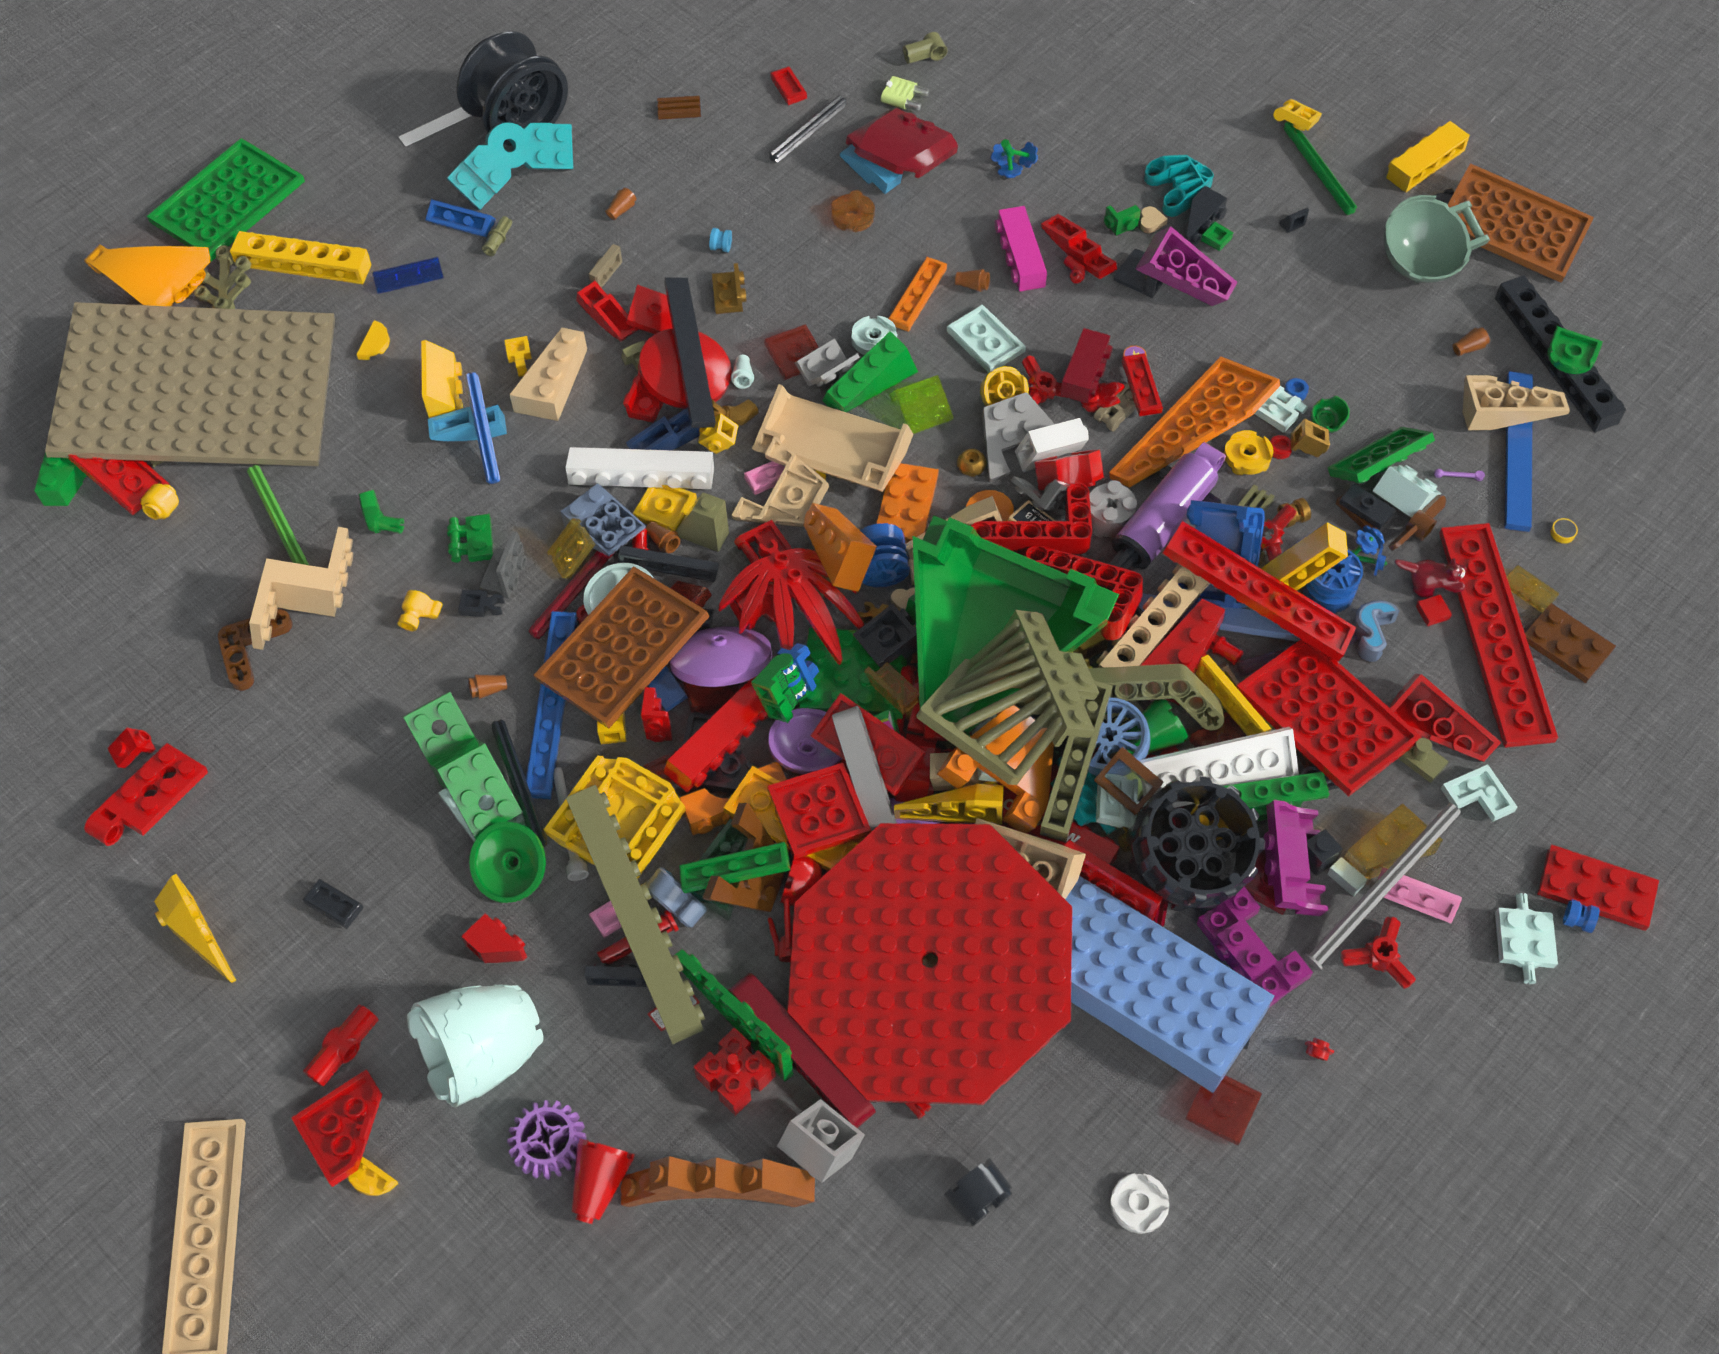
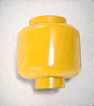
M167 484L152 485L141 499L143 512L155 520L168 518L179 503L175 489Z

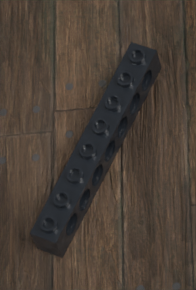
M1525 275L1501 283L1495 300L1594 433L1618 425L1626 408L1623 402L1611 390L1610 385L1598 373L1595 366L1582 374H1569L1557 369L1550 362L1548 348L1557 326L1564 327L1560 323L1559 318L1548 307L1546 301L1535 290L1534 285L1529 282Z

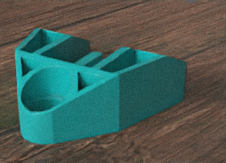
M1188 155L1161 156L1148 163L1145 169L1144 181L1150 186L1173 183L1172 187L1174 189L1169 191L1164 197L1162 211L1167 216L1175 217L1191 208L1193 198L1204 186L1209 188L1212 186L1214 174L1211 169ZM1150 173H1157V175H1154V176H1151V175H1149V174H1150ZM1169 203L1177 204L1175 206H1167Z

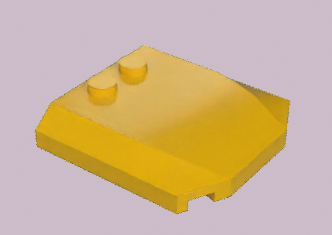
M597 756L568 796L594 785L597 786L599 793L605 791L611 805L606 808L609 816L615 814L621 828L616 832L620 839L625 837L631 852L627 853L630 862L636 861L642 874L686 811L685 806L680 801L671 783L630 759L623 757L605 759L603 756ZM565 799L544 828L545 834L559 845L595 865L567 799Z

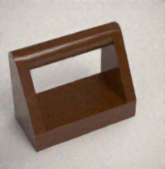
M1123 747L1094 779L1100 787L1134 816L1164 783ZM1118 760L1151 787L1138 804L1105 777Z

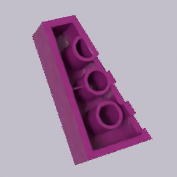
M1171 226L1154 235L1136 267V270L1211 306L1227 301L1237 284L1236 280Z

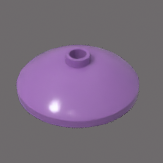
M808 708L792 710L794 716L788 723L776 720L769 732V749L773 758L784 768L795 773L807 774L836 765L841 761V757L810 736L826 714L825 711Z

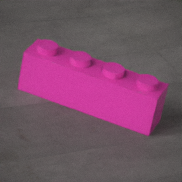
M1025 206L999 210L998 220H995V229L997 233L1001 234L1000 243L1002 250H1006L1007 266L1012 268V282L1017 283L1019 292L1044 288L1046 286L1047 271Z

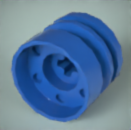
M888 523L874 524L861 529L860 531L877 546L862 583L872 587H887L903 581L909 575L910 566L902 529Z
M1347 550L1348 557L1303 586L1304 596L1332 613L1344 611L1351 605L1363 576V566L1359 558L1349 550Z

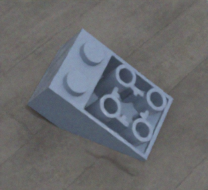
M598 483L561 511L565 529L581 543L607 556L613 554L621 545L626 544L646 528L645 524Z

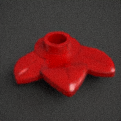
M1119 382L1100 383L1096 394L1091 396L1088 403L1081 402V405L1087 412H1095L1100 407L1107 408L1119 404L1120 399L1116 395L1125 388V385Z

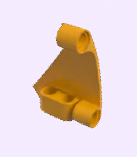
M99 244L84 259L87 265L96 273H103L141 303V305L172 306L174 302H183L203 282L206 276L204 268L211 262L208 247L146 246L107 249Z

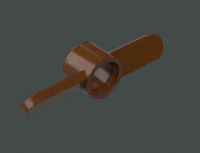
M1437 495L1426 507L1418 510L1406 525L1405 530L1388 545L1391 551L1397 549L1411 535L1423 541L1435 527L1437 521L1433 518L1445 507L1446 497Z

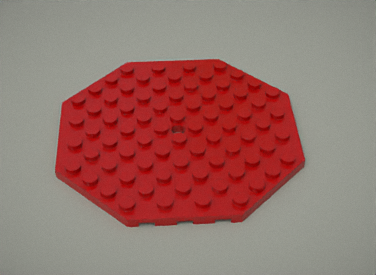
M880 823L795 901L788 1013L866 1100L870 1102L984 1105L1032 1056L1034 1057L1048 1044L1054 1035L1071 1022L1073 908L990 824ZM933 953L938 956L937 964L930 968L924 966L923 958L927 954Z

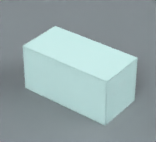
M1342 857L1330 867L1327 874L1353 897L1364 887L1367 881L1364 875Z

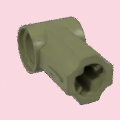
M937 32L928 33L922 41L903 46V54L907 64L929 57L934 61L943 59L948 52L946 45Z

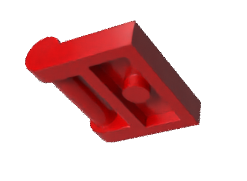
M772 520L738 536L734 541L736 547L744 552L751 564L760 559L750 546V543L753 541L758 546L762 543L764 547L769 548L770 540H775L780 552L792 549Z

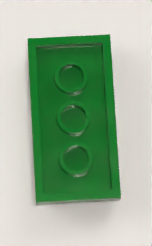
M1400 427L1327 467L1329 475L1358 484L1364 483L1372 475L1386 471L1392 464L1406 460L1410 454L1426 449L1428 444L1435 441L1433 432Z

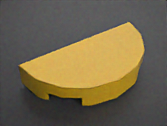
M373 321L357 353L358 360H370V357L379 353L381 355L388 348L390 338L387 328L382 323Z
M363 1156L358 1171L348 1177V1181L358 1192L367 1196H379L391 1191L398 1184L397 1180Z

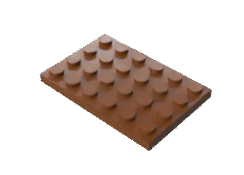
M1471 163L1448 203V206L1451 208L1466 201L1471 202V210L1484 235H1488L1490 241L1481 246V248L1562 283L1594 219L1593 216ZM1458 214L1466 225L1470 241L1476 239L1463 214Z
M633 566L534 674V677L538 682L609 729L709 618V614L700 606Z

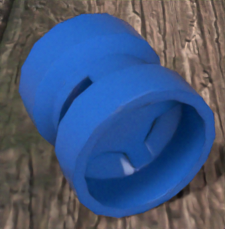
M1570 899L1563 916V925L1569 927L1578 926L1582 931L1592 933L1597 924L1600 909L1593 905L1584 906L1580 901Z

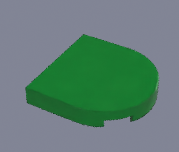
M1557 326L1548 348V358L1557 369L1565 373L1582 374L1594 366L1603 341Z

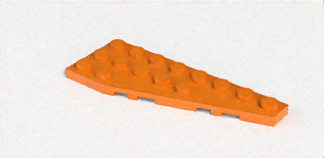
M1220 356L1109 472L1110 479L1119 481L1122 485L1129 488L1181 458L1184 454L1198 448L1202 443L1210 441L1252 416L1280 387V379Z

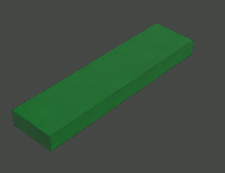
M785 842L679 865L681 888L684 893L706 889L711 876H720L730 884L789 871L790 864L787 845Z

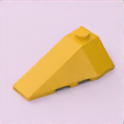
M987 781L983 782V784H974L894 805L895 818L975 823L976 819H982L1002 825L1004 785Z
M177 874L171 876L154 901L159 910L155 912L162 927L167 925L177 937L229 982H235L236 978L194 897Z

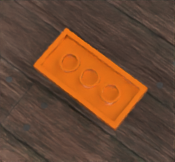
M900 463L885 487L877 524L888 523L901 528L904 533L905 543L913 540L912 536L918 537L926 532L939 469Z

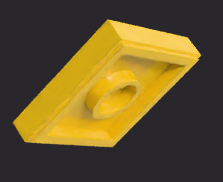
M661 485L663 488L648 487L635 508L633 515L642 523L656 522L658 525L676 532L684 516L696 501V493L682 488H671L668 485Z

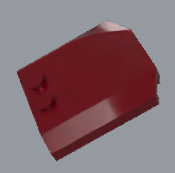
M898 108L884 112L847 135L846 144L848 146L852 144L855 147L854 152L858 156L897 174L903 175L904 171L914 172L916 178L922 177L956 154L958 144L950 132L935 126L930 121L917 118L913 113H907Z

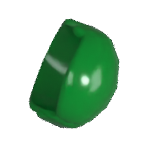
M1333 396L1329 399L1322 398L1313 406L1310 419L1313 423L1328 429L1329 433H1334L1345 425L1349 419L1350 409L1346 401L1338 396Z

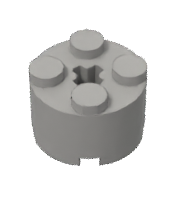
M1110 481L1109 483L1097 486L1091 491L1092 533L1100 538L1105 536L1114 539L1135 514L1137 500L1134 494L1119 481Z

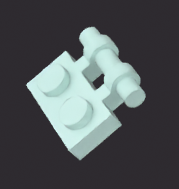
M1280 386L1254 414L1284 433L1298 419L1299 412L1304 414L1308 406L1302 403L1299 397H1293L1286 393L1284 388Z

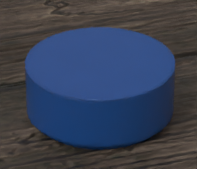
M1299 378L1288 380L1284 388L1286 393L1293 397L1297 396L1302 401L1307 397L1309 390L1308 384Z

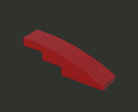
M1059 214L1041 223L1042 229L1068 256H1073L1085 266L1086 271L1098 279H1102L1117 270L1116 261L1102 254L1101 245L1087 238L1086 230Z

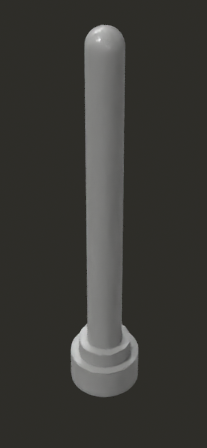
M556 767L554 769V783L560 808L568 794L563 770ZM568 850L569 861L566 866L568 880L578 881L587 878L589 875L587 863L577 854Z

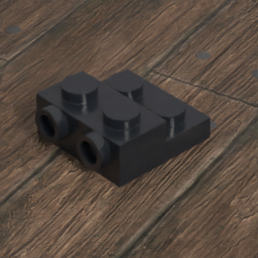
M893 603L853 634L881 670L900 655L907 659L917 651L916 623L912 626L909 623L912 621V618L905 609L902 608L899 611Z

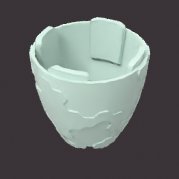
M479 985L458 988L413 1004L411 1011L407 1014L409 1033L414 1039H417L429 1070L427 1081L439 1100H446L452 1107H458L484 1095L517 1071L543 1042L542 1030L535 1029V1026L539 1024V1017L529 995L521 991L522 989L518 985Z

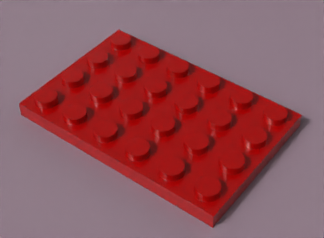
M1302 640L1296 642L1236 686L1253 708L1276 730L1285 727L1292 728L1295 747L1348 797L1414 747L1416 742L1422 738L1338 661L1326 656L1323 652Z

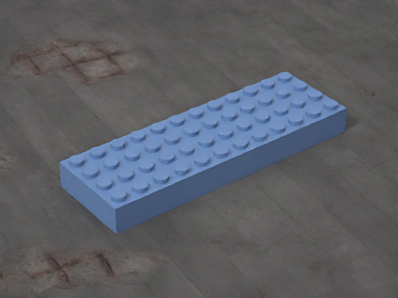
M1079 876L1078 881L1065 899L1073 908L1071 1002L1214 1093L1266 1014L1274 995Z

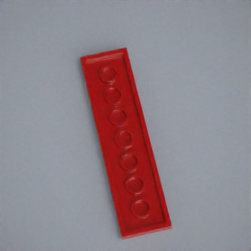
M1184 521L1181 522L1162 554L1190 570L1194 575L1208 581L1215 588L1234 597L1238 602L1252 608L1259 615L1278 624L1282 629L1291 632L1303 642L1317 648L1326 656L1338 662L1341 660L1356 630L1355 626Z

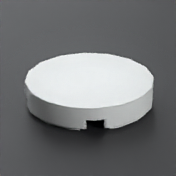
M1134 1173L1118 1181L1111 1194L1110 1206L1112 1215L1120 1226L1130 1232L1142 1234L1152 1232L1162 1225L1168 1215L1169 1198L1166 1189L1160 1181L1151 1175Z

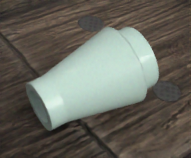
M746 355L736 357V363L731 375L732 382L740 389L750 387L754 381L750 359Z

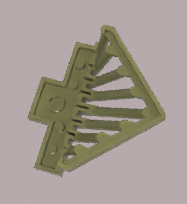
M1015 610L1004 629L971 659H965L924 703L916 717L1007 784L1018 785L1051 741L1054 746L1059 747L1066 736L1084 738L1092 736L1095 729L1081 699L1095 700L1099 691L1082 654L1059 651L1042 613ZM1009 688L1021 689L960 719L957 723L948 722L941 717L946 712ZM1021 701L1030 702L981 735L978 739H972L963 732L965 729ZM1032 714L1040 715L1001 754L994 755L985 748L986 745ZM1042 728H1047L1016 769L1007 764Z

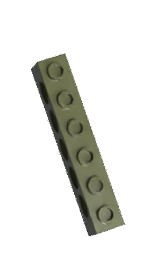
M1095 680L1094 682L1099 691L1095 700L1081 699L1095 732L1090 738L1068 737L1041 825L1040 835L1065 843L1067 842L1113 687L1112 685Z

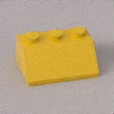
M427 340L421 341L422 398L429 418L463 409L462 399H459V394H463L462 382L458 378V376H462L461 362H456L453 352Z

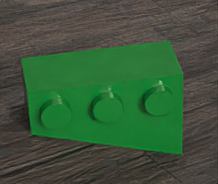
M45 453L34 491L44 506H68L87 475L68 458L47 457Z

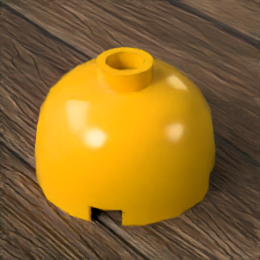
M1003 366L993 369L984 377L981 383L980 395L982 402L985 406H989L1025 392L1028 393L1029 387L1024 375H1021L1013 367Z

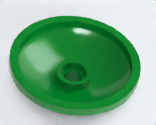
M516 822L496 823L481 832L475 840L470 853V872L477 888L488 898L501 903L521 901L530 896L543 879L546 867L545 851L537 835L523 824ZM515 857L518 859L517 866H515L513 863V859Z

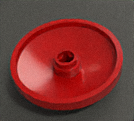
M673 329L663 330L653 335L644 344L638 361L639 375L644 386L654 397L670 406L686 409L687 404ZM698 332L711 399L717 402L727 391L731 380L732 369L730 360L724 349L715 340Z

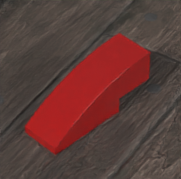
M596 281L577 292L576 301L603 329L619 341H623L639 330L636 327L625 324L628 316L626 311L611 294L607 295Z

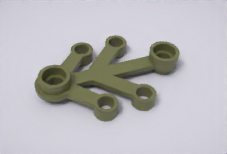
M220 246L216 250V258L220 262L219 280L212 277L204 269L206 276L201 284H207L219 291V297L212 295L205 286H199L194 292V295L200 301H206L213 305L212 308L235 309L234 300L251 283L250 278L244 273L251 267V262L246 256H241L236 260L235 265L237 268L229 276L230 265L234 263L230 253L231 247ZM236 283L237 285L229 292L232 285Z

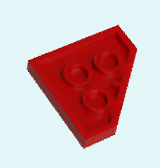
M367 1069L291 1118L331 1187H334L358 1171L383 1095Z

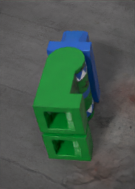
M796 643L791 650L781 648L777 653L778 655L751 682L759 699H762L761 703L768 716L788 723L793 718L792 710L797 703L804 700L809 691H813L817 687L813 678L818 674L819 670L813 662L804 661L809 656L810 651L806 645Z

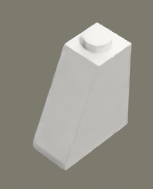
M1078 418L1028 431L1015 450L1022 471L1026 472L1034 469L1035 462L1053 456L1061 458L1081 450L1089 440L1088 430L1082 424L1081 419Z

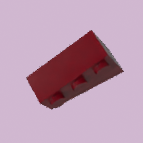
M1083 328L1062 381L1061 396L1088 403L1091 396L1096 394L1099 385L1098 381L1103 376L1107 359L1109 360L1113 346L1109 345L1111 335Z

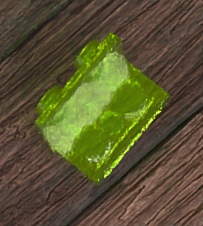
M938 375L902 387L889 394L892 403L898 401L905 422L913 434L946 423L954 418Z

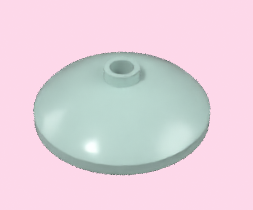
M617 563L601 569L590 579L585 588L584 606L587 614L589 615L633 566L652 578L653 576L643 567L631 563Z

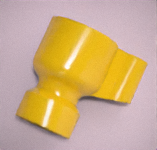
M409 590L402 603L404 614L400 615L397 624L405 630L416 631L420 623L418 618L437 619L443 604L439 601L431 600L420 591Z

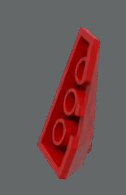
M1415 673L1398 692L1389 706L1392 711L1421 737L1483 762L1501 743V741L1422 674Z

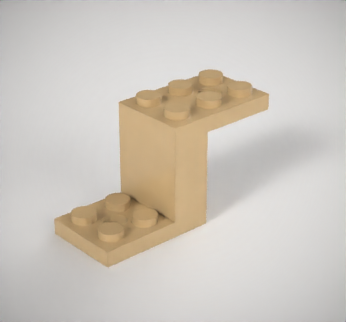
M338 527L328 568L266 558L249 622L253 648L263 650L265 641H270L272 626L269 625L271 619L275 620L277 608L335 617L336 609L341 608L343 602L342 587H346L348 581L347 566L351 567L353 552H351L353 540L349 539L348 528Z

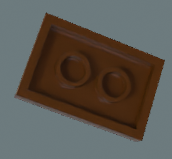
M1552 603L1525 632L1529 646L1584 683L1589 681L1616 647V645Z

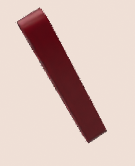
M749 972L728 989L741 1003L745 1001L754 1011V1015L761 1021H764L777 1036L790 1046L792 1066L828 1106L856 1128H859L876 1113L871 1102L866 1100L752 973Z

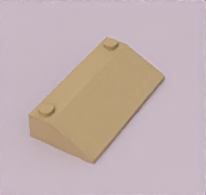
M778 384L752 449L765 454L775 436L813 470L883 492L905 457L913 433L909 426L904 423L902 428L898 429L792 396L782 385Z

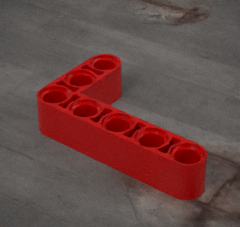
M1079 482L1069 485L1065 502L1066 521H978L971 526L981 538L1018 554H1026L1027 549L1035 545L1070 554H1084L1090 548L1092 535L1089 489L1085 484Z
M1040 545L1031 546L1027 549V558L1067 575L1069 570L1073 569L1094 578L1097 585L1118 593L1119 596L1107 621L1108 624L1101 629V635L1107 640H1117L1122 637L1143 597V578L1139 573Z

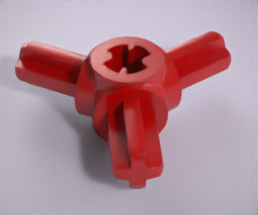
M1030 355L1022 360V364L1030 377L1028 380L1030 385L1028 394L1037 404L1043 403L1047 399H1053L1054 396L1063 397L1061 396L1062 383L1057 382V379L1052 374L1042 371L1034 356Z
M1288 504L1279 511L1272 521L1267 519L1264 522L1261 550L1266 551L1269 562L1282 554L1280 546L1283 544L1281 537L1285 534L1283 529L1297 514V511ZM1267 531L1272 533L1270 534L1272 538L1269 540L1265 538V532Z
M1386 917L1384 919L1380 935L1375 936L1372 943H1366L1365 948L1341 951V961L1344 966L1367 964L1369 968L1381 971L1382 973L1387 971L1403 989L1410 987L1416 980L1412 973L1399 961L1401 955L1398 953L1396 938L1401 922L1395 917Z

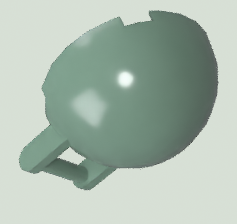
M1418 195L1401 202L1390 214L1383 235L1385 252L1393 268L1402 276L1420 283L1443 281L1461 271L1470 260L1471 251L1490 241L1489 236L1484 235L1471 210L1472 204L1470 201L1450 208L1447 203L1436 200V196ZM1458 214H1463L1476 239L1470 241L1466 225Z

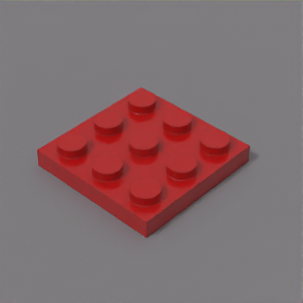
M844 763L767 786L768 794L794 859L866 837L871 833V828Z

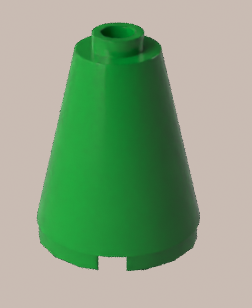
M1155 699L1141 712L1147 720L1150 731V748L1147 755L1179 745L1188 740L1183 724L1178 716H1174L1170 711L1172 707L1165 699ZM1135 726L1126 732H1141V730ZM1140 739L1125 740L1135 746H1139L1141 742ZM1126 749L1130 754H1134V752Z

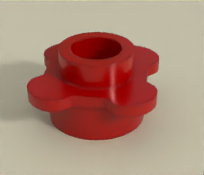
M1313 1038L1312 1042H1305V1045L1308 1046L1305 1053L1314 1058L1328 1061L1329 1055L1334 1054V1050L1329 1048L1330 1044L1317 1038Z

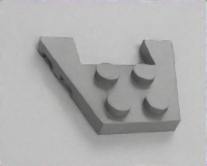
M1027 392L986 406L982 410L989 482L1010 474L1002 451L1018 446L1028 431L1055 425Z

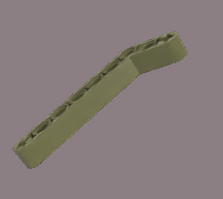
M1183 664L1088 668L1093 680L1113 686L1110 698H1118L1125 701L1174 698L1205 729L1216 730L1224 723L1220 699ZM1021 701L1015 705L1026 706L1030 702Z

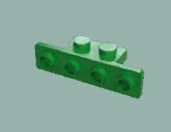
M1323 772L1232 785L1239 790V797L1246 803L1249 809H1256L1259 815L1257 821L1268 819L1266 806L1273 800L1286 801L1290 805L1300 808L1304 801L1325 799L1329 796Z

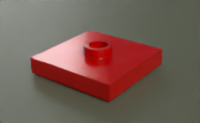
M637 284L625 324L652 334L672 329L667 296Z

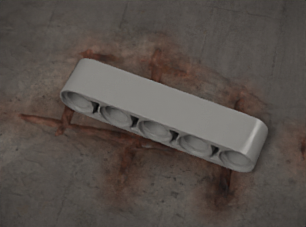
M855 706L833 714V722L851 779L871 832L880 823H897L859 707Z

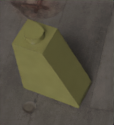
M702 492L676 530L678 537L719 552L729 535L725 500Z

